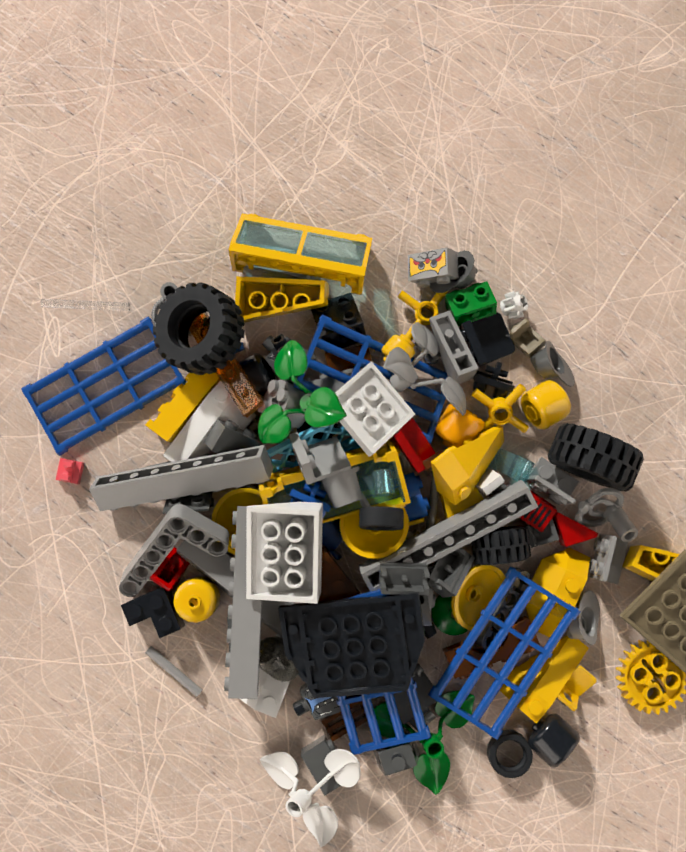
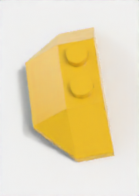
M566 548L541 559L532 581L575 607L588 578L590 557L571 548ZM536 590L525 607L531 623L548 599L546 595ZM556 602L538 632L551 637L568 609Z

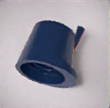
M340 519L322 523V545L336 560H340L342 556L335 549L343 541L340 532Z

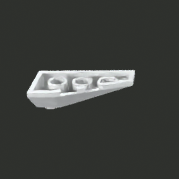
M220 381L205 397L163 456L170 462L203 457L204 454L211 451L204 441L217 419L224 422L227 419L239 425L238 428L245 430L255 419L256 414L237 393Z
M278 634L260 654L257 699H240L254 710L274 718L277 717L295 669L292 661H289L285 655L283 638Z

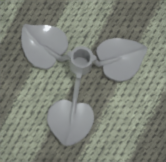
M419 322L414 323L411 333L418 346L423 348L422 352L412 362L409 355L400 347H396L389 352L383 369L394 373L390 377L391 385L397 392H402L408 387L415 389L420 386L440 383L441 391L445 398L464 416L466 413V397L462 387L453 378L447 377L445 380L440 378L416 383L418 376L414 365L427 352L432 357L436 356L439 348L432 332Z

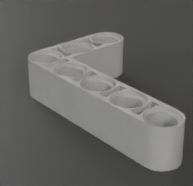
M174 505L124 570L119 591L127 597L136 596L180 538L212 556L220 557L225 555L229 545V531L186 505Z

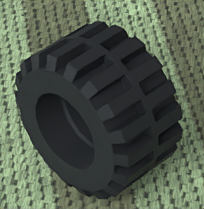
M523 526L499 527L471 542L472 553L475 557L474 563L479 565L514 563L531 557L528 528Z

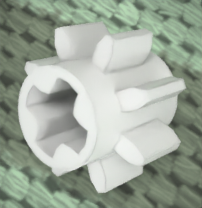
M519 291L504 294L506 299L500 303L502 313L505 316H509V319L524 317L523 311L528 309V301L525 295H520Z

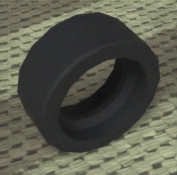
M379 506L359 509V527L362 529L377 531L403 529V509Z
M503 730L498 740L491 737L487 746V756L491 766L498 774L505 778L522 776L529 770L532 764L533 752L529 743L522 734L514 730ZM508 740L519 743L523 750L521 761L512 767L501 765L496 756L499 745Z

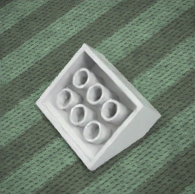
M289 502L247 506L246 599L318 603L321 595L323 503Z

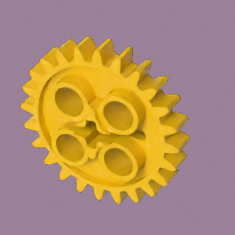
M638 640L639 647L630 644L632 651L624 650L626 659L619 658L618 660L623 665L622 667H616V670L621 672V675L615 677V679L622 682L617 686L618 689L624 691L621 696L628 699L627 703L631 706L635 705L638 711L644 710L647 714L653 711L659 715L660 708L668 713L669 705L676 709L675 701L683 702L680 695L681 693L686 694L684 686H686V673L648 640L646 644L644 641ZM658 655L659 661L653 665V659ZM642 659H644L647 668L643 665ZM640 668L641 673L637 678H635V671ZM671 675V681L666 684L667 676ZM659 684L664 688V693L662 692ZM653 687V694L648 697L647 692Z

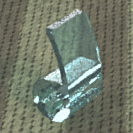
M500 448L488 467L507 475L517 482L522 480L526 484L535 463Z
M392 469L376 470L372 472V475L357 477L360 490L366 499L395 494Z

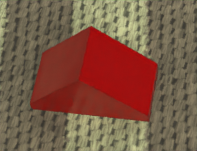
M556 512L553 516L560 536L559 542L561 546L568 547L596 538L599 534L559 512Z
M175 547L150 577L151 581L167 591H171L177 586L190 565L176 553L177 548Z

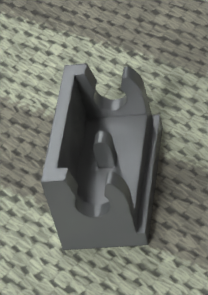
M459 548L436 560L429 573L430 578L427 580L429 587L442 598L456 596L475 557L467 553L463 548Z
M380 562L379 588L381 594L403 595L419 592V595H429L427 580L430 578L427 563Z

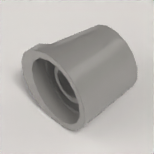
M359 466L321 480L334 509L360 500L362 508L370 507L369 502L360 490L356 472L360 469Z

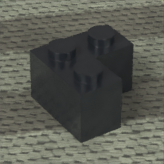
M162 587L121 605L129 626L151 617L159 639L181 630L185 626L184 620L175 611L172 591H167Z

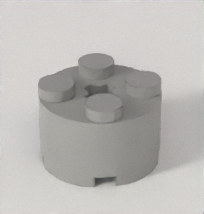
M273 379L268 384V391L263 400L258 404V412L261 415L267 407L273 404L280 405L283 411L300 409V399L305 395V392L294 388V384L284 380L276 381ZM295 413L287 415L291 421L290 431H294L293 428H299L303 425L305 414Z

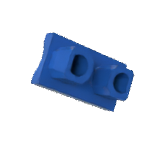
M319 481L314 486L305 484L303 490L310 492V496L294 489L290 492V496H292L290 502L323 503V518L326 512H330L332 507L315 499L316 495L325 498L327 492L319 489L321 485Z

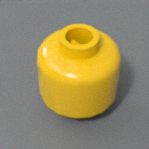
M403 334L400 336L393 335L382 347V354L385 356L382 360L385 362L389 352L396 347L402 348L411 359L415 355L413 348L415 344Z

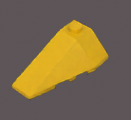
M497 425L480 433L478 438L473 441L467 439L458 448L452 446L431 461L436 490L454 505H457L470 495L504 443L503 426Z
M567 635L561 638L552 652V657L547 659L528 688V694L526 697L523 696L517 707L537 724L551 707L589 648L579 639H571ZM539 654L530 657L528 661L520 666L514 667L507 679L519 686ZM505 684L499 690L509 700L515 692Z

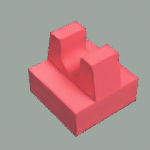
M60 458L56 480L80 484L84 462Z

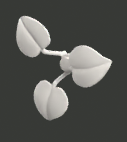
M335 749L331 751L324 760L325 766L330 773L311 791L306 789L296 791L299 781L295 776L298 774L299 768L294 758L286 752H274L263 756L260 762L271 778L284 789L292 788V791L289 793L291 798L286 802L287 812L293 817H300L303 814V820L309 831L318 841L319 846L323 847L337 831L338 819L330 807H320L319 803L311 804L312 795L332 776L343 787L354 786L359 781L361 775L358 759L347 750Z

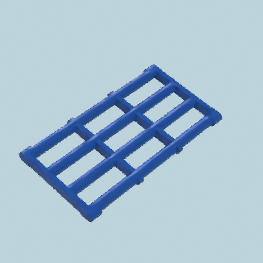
M322 314L306 354L307 368H311L342 383H347L359 372L360 367L364 368L370 363V361L364 359L367 348L369 347L382 353L384 344L371 339L369 335L365 336L332 321V318ZM323 327L362 344L359 355L357 356L319 339ZM315 347L355 364L351 376L311 359ZM422 361L414 365V368L438 379L443 378L445 380L448 377L446 370H439ZM373 363L386 379L390 380V377L394 375L393 372ZM305 373L297 377V380L308 390L312 391V393L316 389L321 388L303 380ZM294 383V388L301 390V389ZM420 386L411 390L438 401L434 413L410 402H405L415 415L431 421L427 433L423 432L431 444L446 398L442 391L439 393L426 386Z
M149 316L109 341L105 340L102 342V345L76 360L65 363L63 367L46 377L21 388L58 456L68 452L69 448L95 433L103 432L106 430V427L132 412L145 408L146 404L173 390L180 384L185 385L187 383L179 369L167 363L165 359L130 379L125 373L123 367L157 349L154 340L118 360L112 349L150 328L153 334L154 324ZM108 352L113 364L80 382L74 370ZM171 366L177 376L176 378L141 398L138 396L134 386ZM118 371L124 382L90 401L85 389ZM65 375H70L75 384L74 386L40 405L36 403L32 394ZM129 390L135 401L101 420L95 408ZM80 393L85 402L83 406L48 424L43 415L44 412ZM90 412L96 423L59 444L53 432Z
M511 566L505 574L506 578L486 609L481 611L482 615L464 643L455 651L456 655L436 686L433 685L428 693L431 698L442 703L497 740L503 732L502 728L523 696L526 697L528 694L527 690L547 659L552 657L554 648L573 619L576 620L581 612L578 608L566 603ZM518 577L529 585L505 622L495 617L493 613ZM536 590L546 595L548 599L523 635L512 627ZM557 602L568 609L546 645L542 647L532 639ZM491 620L501 628L479 661L468 654L488 621ZM510 632L521 640L500 673H497L488 667V664ZM528 645L538 650L540 654L518 686L507 678ZM465 658L476 667L454 701L451 702L441 696V694ZM485 671L496 679L471 715L460 707ZM505 684L515 692L491 728L480 721L502 685Z
M380 589L343 599L390 594H381ZM413 678L411 679L407 694L417 725V733L404 734L393 695L402 691L361 694L348 697L337 696L336 702L342 712L350 740L349 747L353 755L431 737L416 692L417 685ZM380 696L385 697L396 736L382 740L371 701L372 698ZM359 701L363 703L373 742L360 745L349 707L350 703Z

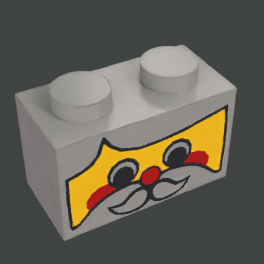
M450 248L408 255V281L417 284V287H429L430 283L435 282L437 284H448L450 280L458 279V252Z

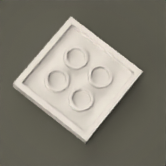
M372 361L335 392L342 408L347 414L339 422L368 457L373 455L415 415L413 410Z

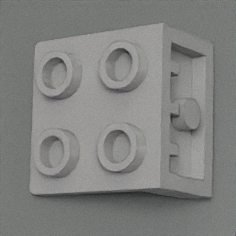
M298 432L289 434L294 455L307 485L351 469L350 462L336 436L308 446L305 439H300Z
M540 457L526 478L530 482L529 486L539 493L549 494L548 499L558 505L574 504L576 500L570 495L579 481L543 457Z
M599 534V538L595 539L593 546L595 551L594 560L591 559L588 571L590 577L603 582L618 584L628 542H623L616 536Z

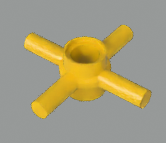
M403 290L398 295V298L415 310L416 321L414 323L419 322L422 325H431L430 318L423 317L421 310L424 308L429 309L432 312V317L438 315L437 306L447 292L436 293L431 301L421 303ZM410 328L405 336L412 341L413 336Z
M519 384L506 399L497 397L492 400L477 388L472 392L471 396L488 407L489 417L484 421L485 428L482 432L490 429L494 424L504 425L508 422L522 433L529 429L527 424L512 414V405L526 391L522 384ZM498 409H504V410H505V411L502 412V413H497V412H496Z

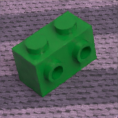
M488 281L475 283L468 288L454 290L445 295V307L447 311H451L458 327L469 320L473 322L496 314L497 301Z

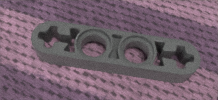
M516 568L517 571L531 580L529 572ZM518 577L493 613L495 617L500 614V620L505 622L529 585L521 579L519 581ZM511 594V600L506 604V598ZM489 620L475 641L476 644L487 650L501 627Z

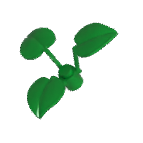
M295 340L288 341L279 351L274 362V369L280 379L289 380L291 378L305 392V395L300 399V409L283 411L280 405L273 404L263 411L258 424V434L263 444H277L288 437L291 430V421L287 417L288 414H305L306 422L310 426L317 428L333 425L347 416L333 390L321 387L312 393V391L308 390L297 380L296 376H301L306 372L308 361L303 347Z
M460 690L449 691L441 696L453 702ZM469 693L460 707L471 715L475 700L474 695ZM385 701L376 706L374 712L381 735L386 738H394L396 736ZM436 701L435 712L441 717L438 721V733H430V738L419 741L422 743L426 754H421L417 765L413 767L416 779L435 795L443 788L450 772V760L444 752V746L441 742L443 738V722L450 728H461L468 722V720ZM402 723V727H405L411 734L417 733L407 723Z

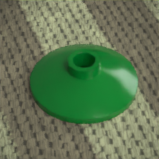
M439 595L435 599V606L431 611L436 627L441 632L452 636L467 632V629L460 626L455 618L451 617L452 597L442 598Z

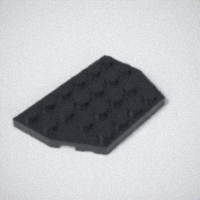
M419 592L403 595L390 594L320 601L317 604L300 603L279 606L285 655L289 661H292L299 672L298 675L307 684L308 690L314 698L408 691L426 639Z

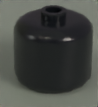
M258 353L234 364L230 368V378L232 381L230 385L232 390L246 402H249L250 399L258 394L264 397L268 391L269 382L273 379L276 380L271 367L265 358Z
M553 713L544 720L540 719L537 724L535 723L532 726L534 731L529 737L528 743L531 749L550 767H558L574 751L580 741V735L560 715Z

